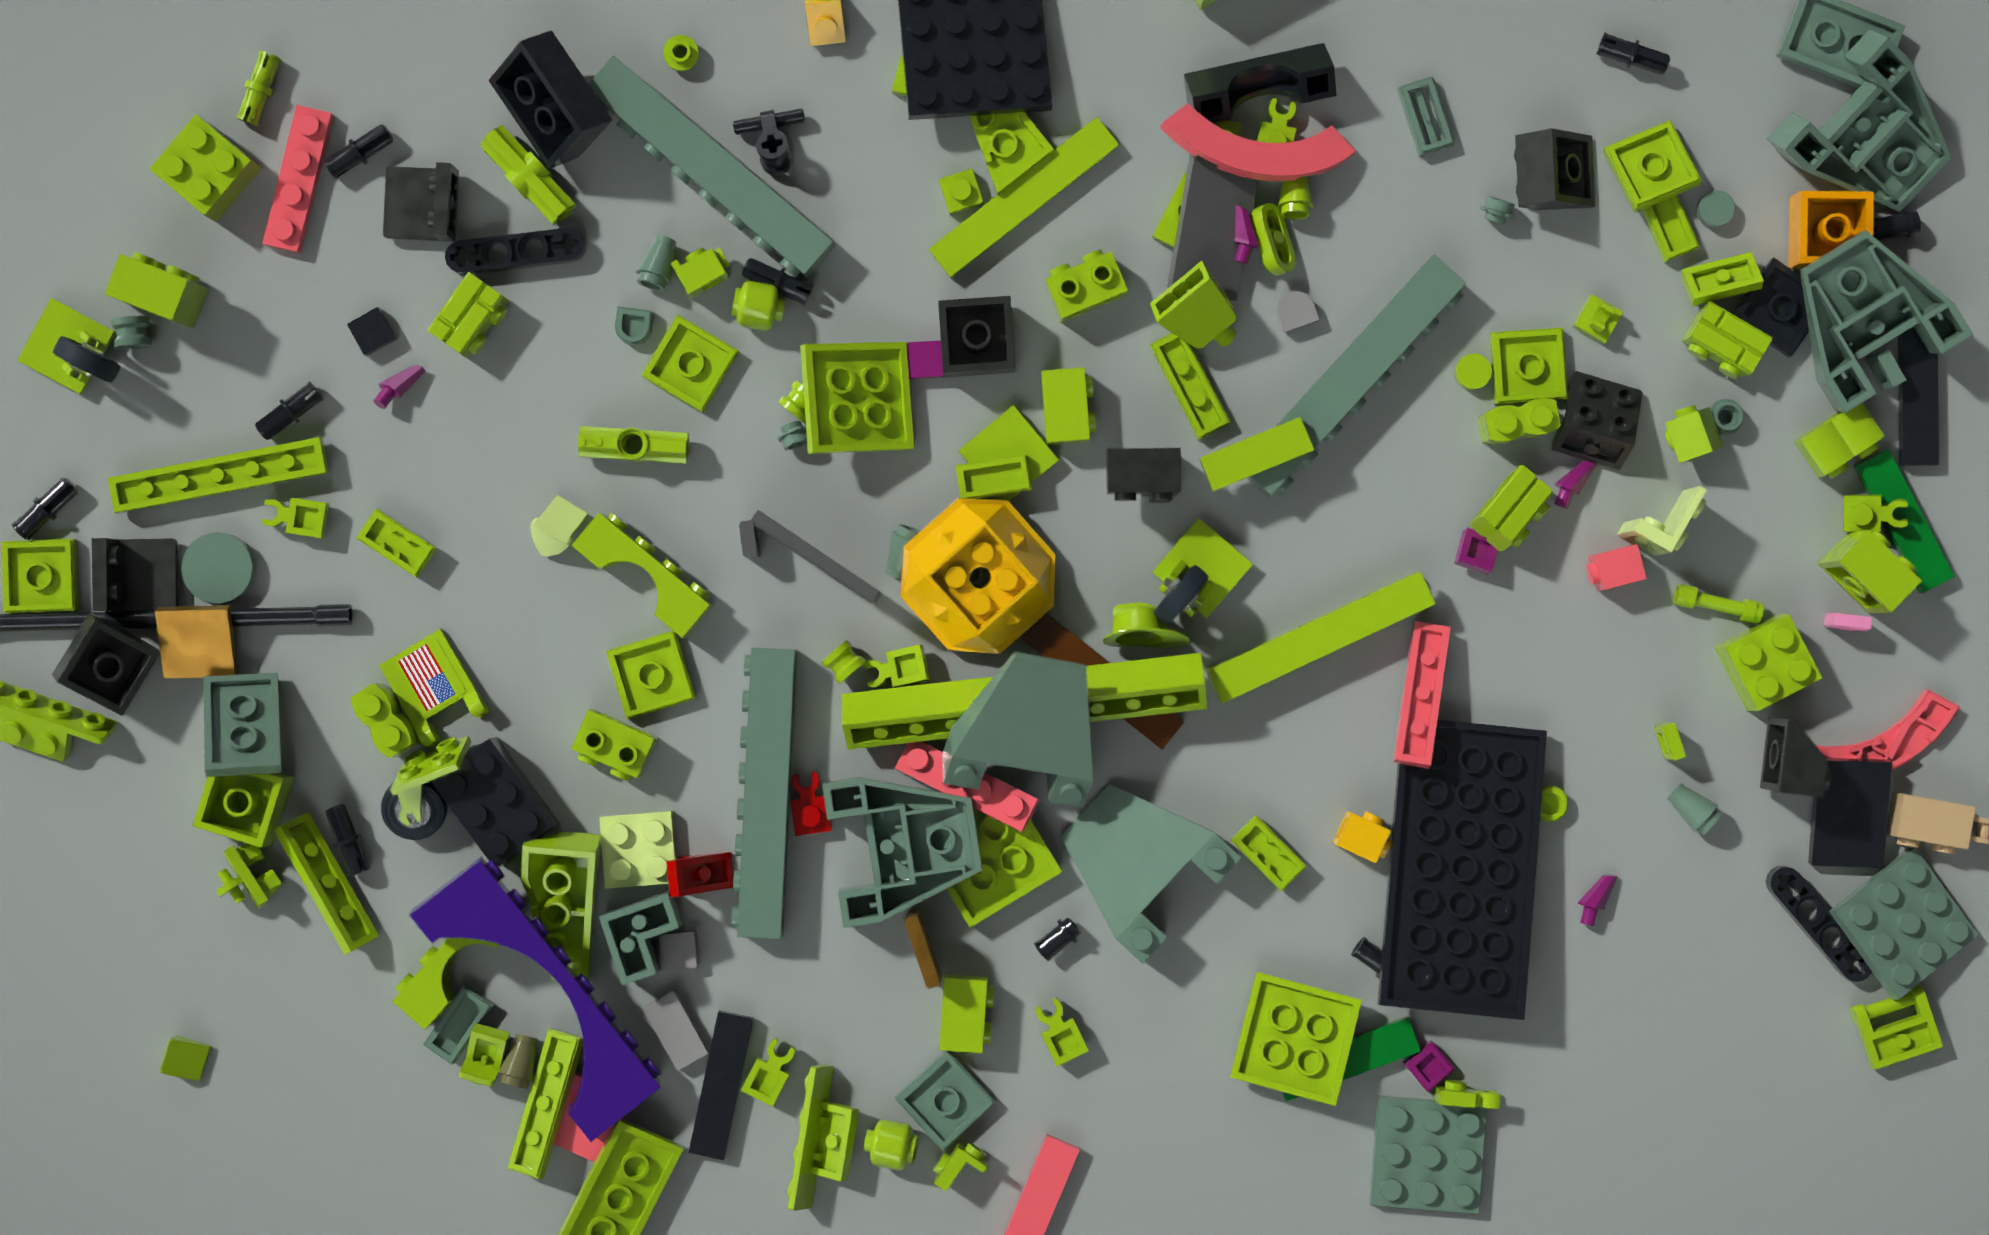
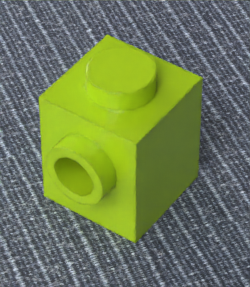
M1694 404L1674 411L1676 419L1665 422L1667 430H1665L1666 441L1669 447L1675 450L1679 463L1724 447L1710 407L1697 411Z

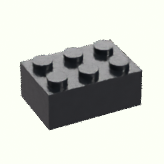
M552 30L520 41L488 80L548 169L579 158L612 121L605 107L599 101Z
M497 737L489 738L467 754L459 770L431 781L489 861L492 859L498 867L505 865L520 854L524 842L539 839L560 824Z

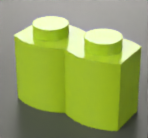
M1548 398L1535 399L1519 407L1513 405L1499 406L1477 418L1482 443L1488 445H1501L1519 437H1540L1561 426L1556 400Z
M1861 403L1846 413L1837 412L1798 438L1794 443L1817 477L1829 475L1832 479L1849 468L1847 462L1854 456L1859 455L1862 459L1879 449L1880 446L1877 442L1885 437L1867 408Z
M372 683L351 697L354 713L363 724L370 727L372 740L383 755L388 758L399 757L420 744L411 721L401 713L399 700L388 686L383 683Z

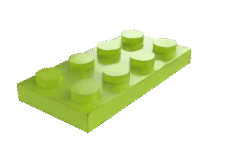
M621 1118L613 1125L558 1235H640L683 1151V1146Z

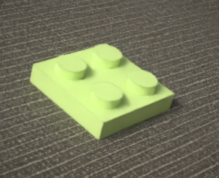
M673 811L599 817L605 889L669 884L666 861L676 859Z

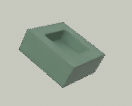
M1890 349L1878 352L1865 359L1882 391L1906 381Z

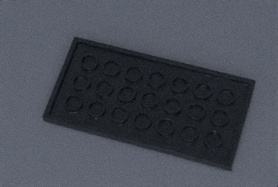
M1437 720L1432 762L1429 769L1397 764L1391 835L1392 844L1390 847L1377 1005L1525 1020L1547 731Z

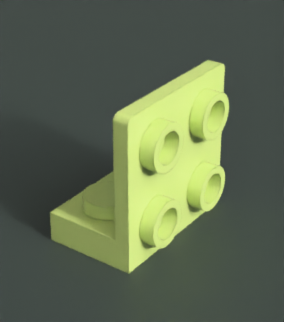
M1697 486L1683 490L1664 524L1646 516L1644 520L1639 518L1624 522L1617 535L1632 544H1638L1639 548L1653 556L1672 553L1673 549L1678 551L1688 536V531L1685 528L1690 519H1696L1706 504L1703 496L1707 489Z

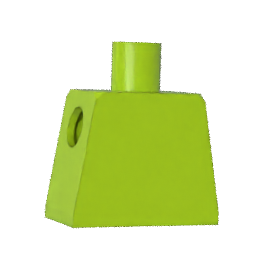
M1200 261L1150 303L1157 323L1196 349L1203 348L1213 339L1220 346L1225 347L1231 344L1236 337V330L1231 326L1237 319L1236 312L1228 296L1203 261Z

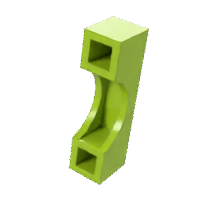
M599 512L571 546L599 569L604 570L612 565L626 562L635 563L644 568L651 575L657 587L658 603L654 615L681 638H687L713 607L707 600L710 594L695 581L690 586L682 580L680 575L683 571L666 558L663 563L652 554L655 548L639 535L636 539H633L627 534L625 529L628 525L611 512L607 517Z
M447 938L438 949L432 946L419 960L423 967L415 976L408 973L395 988L399 994L392 1002L426 1030L434 1024L455 998L449 983V969L455 955L463 947L472 944H484L494 948H498L501 944L480 939Z

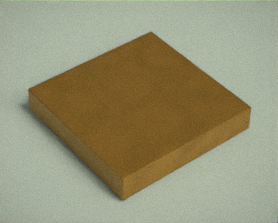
M230 605L158 607L155 610L164 679L203 678V676L238 674Z
M920 910L908 912L904 924L926 988L931 989L941 985L942 974Z

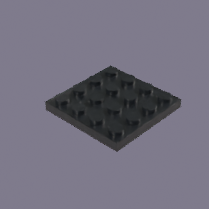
M897 0L908 120L1052 110L1042 0Z

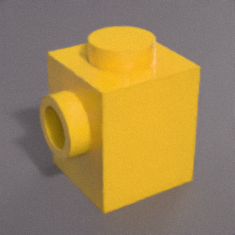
M1347 811L1332 843L1371 862L1377 863L1378 858L1384 859L1390 849L1392 840L1388 836L1391 830L1382 827L1384 819L1365 811L1363 817Z

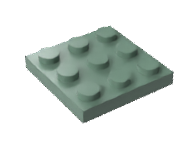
M1908 848L1829 911L1889 996L1896 1000L1902 998L1979 936L1916 848Z
M1377 1095L1370 1205L1479 1214L1487 1108L1477 1106L1476 1108L1439 1105L1433 1099Z

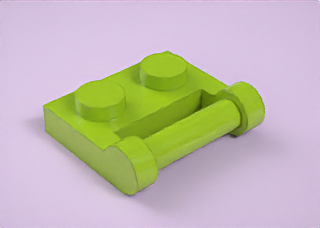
M1920 984L1916 985L1899 1000L1890 997L1866 1006L1857 1004L1850 1007V1014L1857 1026L1870 1067L1874 1070L1943 1047L1928 999ZM1912 1005L1915 1007L1916 1015L1874 1029L1872 1028L1870 1019Z

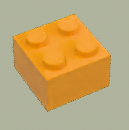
M1799 191L1789 197L1788 267L1790 269H1803L1864 230L1873 236L1874 192Z

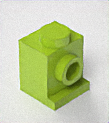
M720 247L715 250L711 248L707 251L704 248L697 249L685 257L687 262L682 265L678 260L671 262L676 274L692 299L729 279L725 269L730 264Z

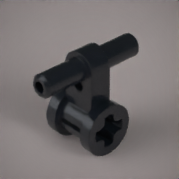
M800 108L775 113L774 110L760 112V116L734 121V132L736 135L763 130V133L759 135L756 141V149L760 156L762 169L769 175L779 176L785 174L791 168L793 158L789 150L788 139L784 133L778 131V127L804 123V111Z

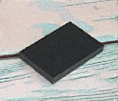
M1826 758L1828 761L1827 768L1831 771V782L1829 789L1824 790L1823 798L1813 797L1808 863L1811 866L1884 868L1892 762L1886 759Z

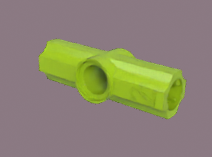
M503 125L494 128L484 137L480 144L484 149L483 151L506 173L504 176L525 199L529 198L554 226L571 214L572 210L576 207L573 200L551 178L552 174L532 152L528 153Z
M580 426L578 434L579 457L629 460L632 462L688 463L690 449L689 433L640 430L633 427L623 429ZM632 436H640L643 441L642 449L637 454H628L625 448L626 441Z

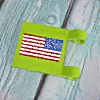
M438 629L379 665L411 721L418 739L425 747H433L440 742V737L428 719L461 699H464L472 716L481 718L489 713L487 704L476 690L442 629Z

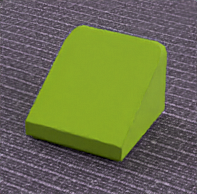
M178 1035L170 1038L159 1073L200 1081L211 1045Z

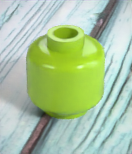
M746 281L743 283L742 288L736 287L731 316H736V321L741 327L768 331L773 327L774 320L782 321L785 300L778 299L779 291L774 285Z
M885 1119L880 1120L874 1130H867L864 1151L870 1152V1160L877 1167L899 1171L904 1170L908 1163L913 1164L915 1161L919 1135L914 1134L913 1128L907 1123Z

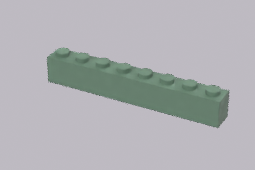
M614 55L589 82V86L606 111H610L619 119L616 123L617 127L630 138L637 134L646 142L643 148L657 161L660 162L663 157L674 166L670 171L686 185L690 181L696 184L701 189L698 195L713 208L717 204L722 206L729 212L725 218L740 231L744 227L749 229L756 235L752 241L765 253L769 254L773 250L782 257L783 260L779 264L795 278L800 273L808 279L835 247L831 239Z
M1434 254L1276 426L1301 416L1314 449L1323 439L1329 443L1343 428L1339 421L1347 413L1353 417L1367 402L1362 396L1371 387L1377 391L1391 376L1387 369L1395 360L1402 364L1416 349L1411 343L1417 336L1421 334L1426 338L1440 323L1435 318L1444 307L1450 311L1463 298L1464 295L1460 290L1466 282ZM1314 450L1250 476L1247 479L1265 496L1270 497L1274 492L1281 496L1294 482L1290 477L1298 466L1306 469L1318 456V453Z
M751 648V655L745 654L744 676H750L749 691L743 690L742 712H748L747 727H741L740 747L746 748V762H740L738 775L739 784H745L744 798H738L737 820H743L742 834H736L735 856H741V868L734 871L733 892H739V906H733L731 927L738 928L737 937L781 939L784 933L797 650Z

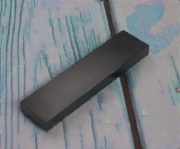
M1911 327L1898 335V366L1906 378V381L1898 385L1899 466L1939 465L1938 354L1929 353L1915 328Z
M722 1010L718 1011L688 1153L720 1160L725 1158L754 1017Z

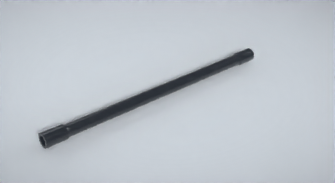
M351 604L231 609L233 626H351L353 622ZM155 611L91 612L121 629L157 628ZM89 612L0 614V632L79 630Z

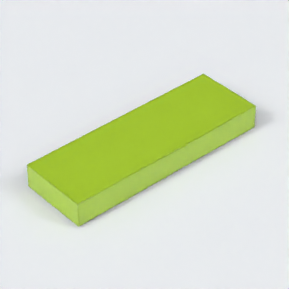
M1170 333L1149 344L1198 440L1231 423L1189 343Z
M1300 416L1200 457L1199 460L1211 490L1214 492L1312 452L1314 448Z

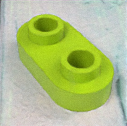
M1266 203L1255 208L1251 213V223L1260 249L1263 266L1276 276L1292 271L1296 265V255L1285 220L1281 216V211L1273 203Z

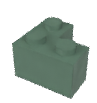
M669 891L608 911L599 916L621 985L623 986L655 975L661 970L651 937L680 928L684 924L676 898L670 897Z

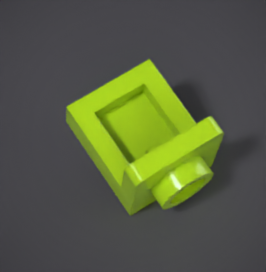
M475 1023L471 1030L466 1059L460 1069L459 1078L478 1085L494 1086L500 1074L498 1072L505 1059L510 1032Z
M958 1142L951 1154L948 1155L944 1152L934 1166L933 1171L937 1173L934 1184L946 1192L966 1162L982 1173H985L989 1168V1162L984 1159L987 1154L973 1143L969 1142L965 1146Z

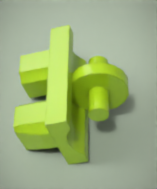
M247 843L237 849L233 845L224 850L223 855L237 877L233 879L227 868L217 873L224 884L216 890L219 898L230 893L235 903L238 904L246 898L239 888L243 885L258 909L266 905L268 898L282 887V883L272 869L257 879L254 878L248 869L264 859V855L259 847Z

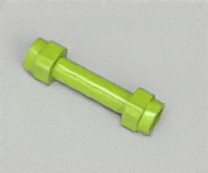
M1677 584L1673 595L1674 605L1689 609L1698 606L1737 615L1739 620L1759 624L1764 612V604L1750 599H1743L1740 602L1698 592V587Z

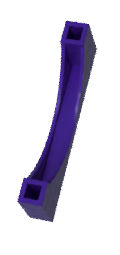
M481 856L410 911L409 916L431 944L439 938H470L498 943L531 958L547 970L560 984L577 1014L584 1044L582 1080L576 1101L569 1105L568 1114L590 1142H592L661 1088L658 1076L662 1073L650 1057L643 1060L636 1051L639 1044L627 1029L621 1032L613 1021L617 1016L605 1001L599 1004L593 997L591 992L595 989L583 973L577 976L569 967L572 959L563 947L558 945L554 948L546 938L550 932L537 916L531 919L523 909L527 906V903L515 888L509 891L503 884L501 879L505 875L492 859L486 862Z

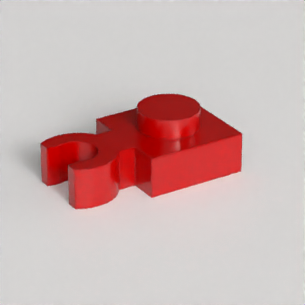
M817 771L811 772L812 784L808 787L800 784L798 774L792 776L793 788L800 793V799L790 800L795 836L832 830L831 822L827 820L824 795L816 796L815 790L820 783Z

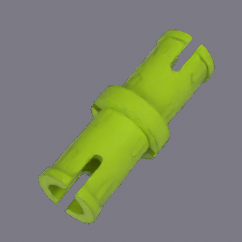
M259 51L251 79L245 82L244 87L247 90L239 113L236 116L237 120L247 124L249 122L250 125L256 127L259 126V120L267 97H272L274 90L271 89L279 63L282 60L273 54L269 56L264 51Z

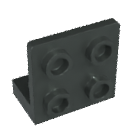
M436 162V168L388 166L386 168L383 236L387 239L456 242L459 170L451 163Z
M1575 371L1571 378L1565 418L1553 438L1551 450L1620 470L1635 446L1643 392L1639 389Z
M92 538V611H155L158 607L178 606L176 539Z

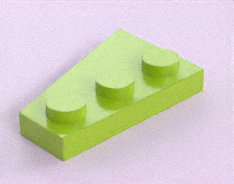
M1025 112L969 116L997 195L1054 151L1053 147Z

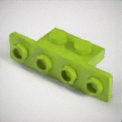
M0 680V741L64 762L70 755L72 736L96 744H103L116 729L117 721L107 718L100 713L90 712L72 706L67 702L58 701Z
M831 1065L811 1066L805 1079L806 1095L804 1108L799 1116L800 1133L798 1144L793 1153L794 1171L787 1192L789 1198L788 1209L792 1211L812 1207L817 1175L840 1182L847 1181L849 1178L859 1109L829 1101L834 1066Z

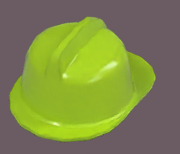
M1136 602L1118 604L1114 607L1112 633L1103 638V643L1112 647L1178 648L1188 645L1190 639L1182 633L1168 630L1167 625L1154 614L1157 607L1149 603Z

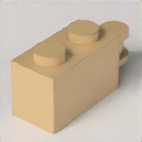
M1893 792L1886 835L1896 836V844L1919 848L1920 841L1933 843L1932 851L1954 854L1955 847L1968 850L1970 841L1989 844V819L1974 816L1976 807ZM1973 822H1977L1975 836H1971Z

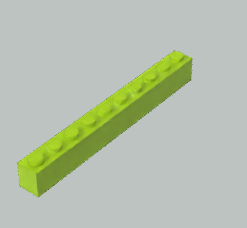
M1201 653L1086 666L1090 722L1207 709ZM993 677L842 694V727L847 749L947 739L951 727Z

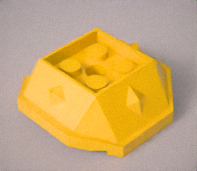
M957 498L903 546L900 597L948 650L1001 654L1054 606L1055 553L1008 500ZM977 567H984L989 573L988 581L982 586H974L970 582V574Z

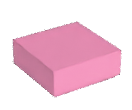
M1825 613L1824 626L1826 628L1857 632L1871 630L1872 617Z

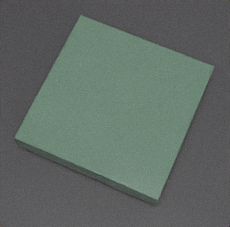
M944 1051L895 1096V1100L943 1152L996 1104V1100L951 1051Z

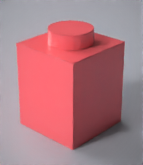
M1638 544L1588 556L1590 564H1586L1587 577L1591 585H1596L1597 591L1647 579Z

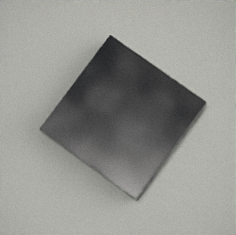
M1773 257L1761 272L1764 280L1762 289L1747 292L1732 314L1771 336L1772 341L1769 345L1787 358H1790L1809 333L1802 281L1799 274Z

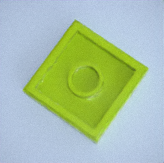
M1671 120L1604 147L1603 153L1634 213L1700 186L1702 182Z
M677 314L641 376L704 413L740 351Z
M1563 327L1491 332L1489 334L1494 405L1527 403L1540 398L1556 401L1568 399Z
M1014 405L958 450L967 463L1026 454L1031 483L1059 461ZM1020 492L998 495L996 498L1010 502Z
M77 539L1 542L3 613L79 611Z
M674 631L606 651L626 720L697 699L678 636Z

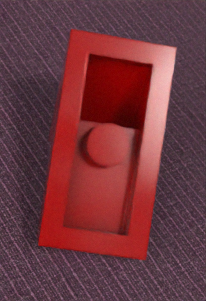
M731 852L681 856L677 859L666 861L670 897H681L733 888L734 875Z

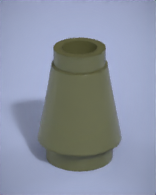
M516 1034L515 1040L498 1072L501 1073L500 1083L528 1089L529 1082L534 1079L537 1038Z

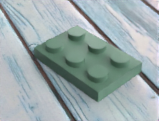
M1797 0L1776 57L1859 88L1865 79L1844 58L1847 52L1869 29L1889 37L1898 47L1906 26L1841 0Z
M278 673L203 676L206 777L282 773Z

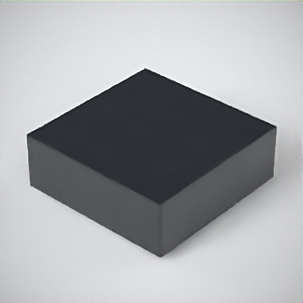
M379 307L347 324L366 357L398 339Z

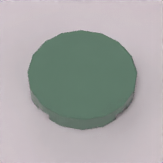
M218 532L202 535L190 544L183 555L181 571L185 585L194 596L204 602L224 604L240 598L246 594L254 582L256 571L255 561L252 558L249 547L234 535Z

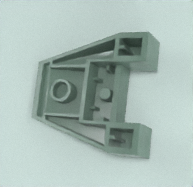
M1869 29L1844 56L1865 79L1863 84L1819 130L1810 121L1791 112L1766 140L1790 163L1804 171L1850 191L1874 192V201L1901 212L1946 165L1952 156L1912 61L1889 37Z
M1866 230L1800 270L1816 380L1835 411L1846 413L1877 394L1859 365L1858 360L1911 327L1915 328L1929 353L1942 354L1973 335L1954 302Z
M1014 652L951 727L942 754L943 784L979 789L987 764H997L1046 773L1049 802L1084 808L1093 784L1086 665Z
M863 777L828 781L822 784L827 820L864 815L874 884L840 888L838 891L843 928L880 923L982 871L972 798Z
M1110 783L1060 835L1114 937L1142 964L1167 938L1165 933L1142 911L1188 861L1191 860L1209 878L1218 884L1241 859L1212 830Z

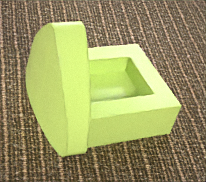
M556 495L539 519L534 518L531 522L532 539L539 553L542 556H554L567 549L572 542V537L585 522L588 513L561 496Z

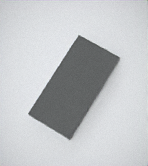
M1190 154L1167 284L1168 288L1200 261H1203L1229 300L1237 301L1244 264L1234 261L1239 245L1234 243L1235 205L1246 209L1251 220L1259 180L1240 177L1217 168L1216 164L1201 156L1195 157Z
M757 510L752 517V524L868 602L876 603L882 593L761 511Z

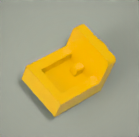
M805 0L810 46L846 42L841 0Z

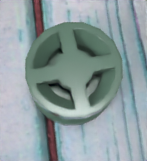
M124 316L112 319V327L117 331V338L114 340L115 349L134 350L151 347V338L147 336L146 328L149 326V317Z

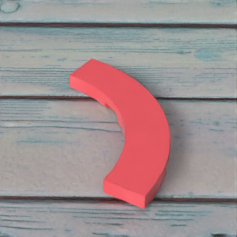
M1189 103L1166 119L1160 127L1175 143L1193 156H1201L1216 164L1217 168L1222 171L1255 180L1274 182L1294 181L1299 177L1314 174L1320 175L1341 165L1356 152L1332 125L1323 132L1300 141L1289 143L1259 142L1221 129L1199 114Z
M1924 690L1910 711L1900 721L1879 735L1850 745H1816V747L1825 758L1886 759L1892 762V771L1911 761L1915 755L1924 750L1930 743H1933L1951 723L1960 706L1930 690Z

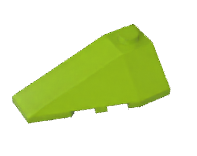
M565 831L524 842L522 846L521 881L524 890L527 891L531 904L532 918L534 919L537 916L547 927L550 934L546 938L554 948L561 945L572 959L569 967L577 976L583 973L588 979L601 835Z

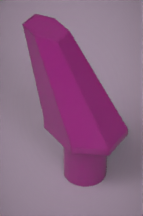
M1235 205L1234 243L1239 245L1234 261L1248 265L1252 248L1258 249V242L1248 211Z
M412 365L380 382L378 385L381 391L373 402L378 407L386 409L393 398L402 397L425 372V369L419 365Z
M1582 461L1558 480L1555 486L1560 489L1554 505L1568 509L1573 494L1581 493L1597 464Z
M1603 875L1578 901V904L1584 906L1580 923L1590 926L1595 925L1598 909L1605 910L1606 903L1618 876Z

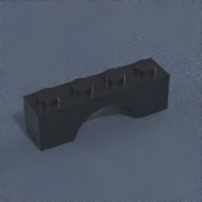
M1324 43L1184 74L1187 103L1211 123L1231 120L1237 107L1245 101L1258 96L1284 95L1297 100L1301 104L1337 96L1335 68Z

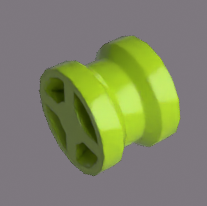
M795 380L791 385V392L787 396H782L778 403L806 425L803 385Z
M846 640L831 652L821 664L835 673V680L840 685L857 671L866 660L862 656H857L852 651V644Z

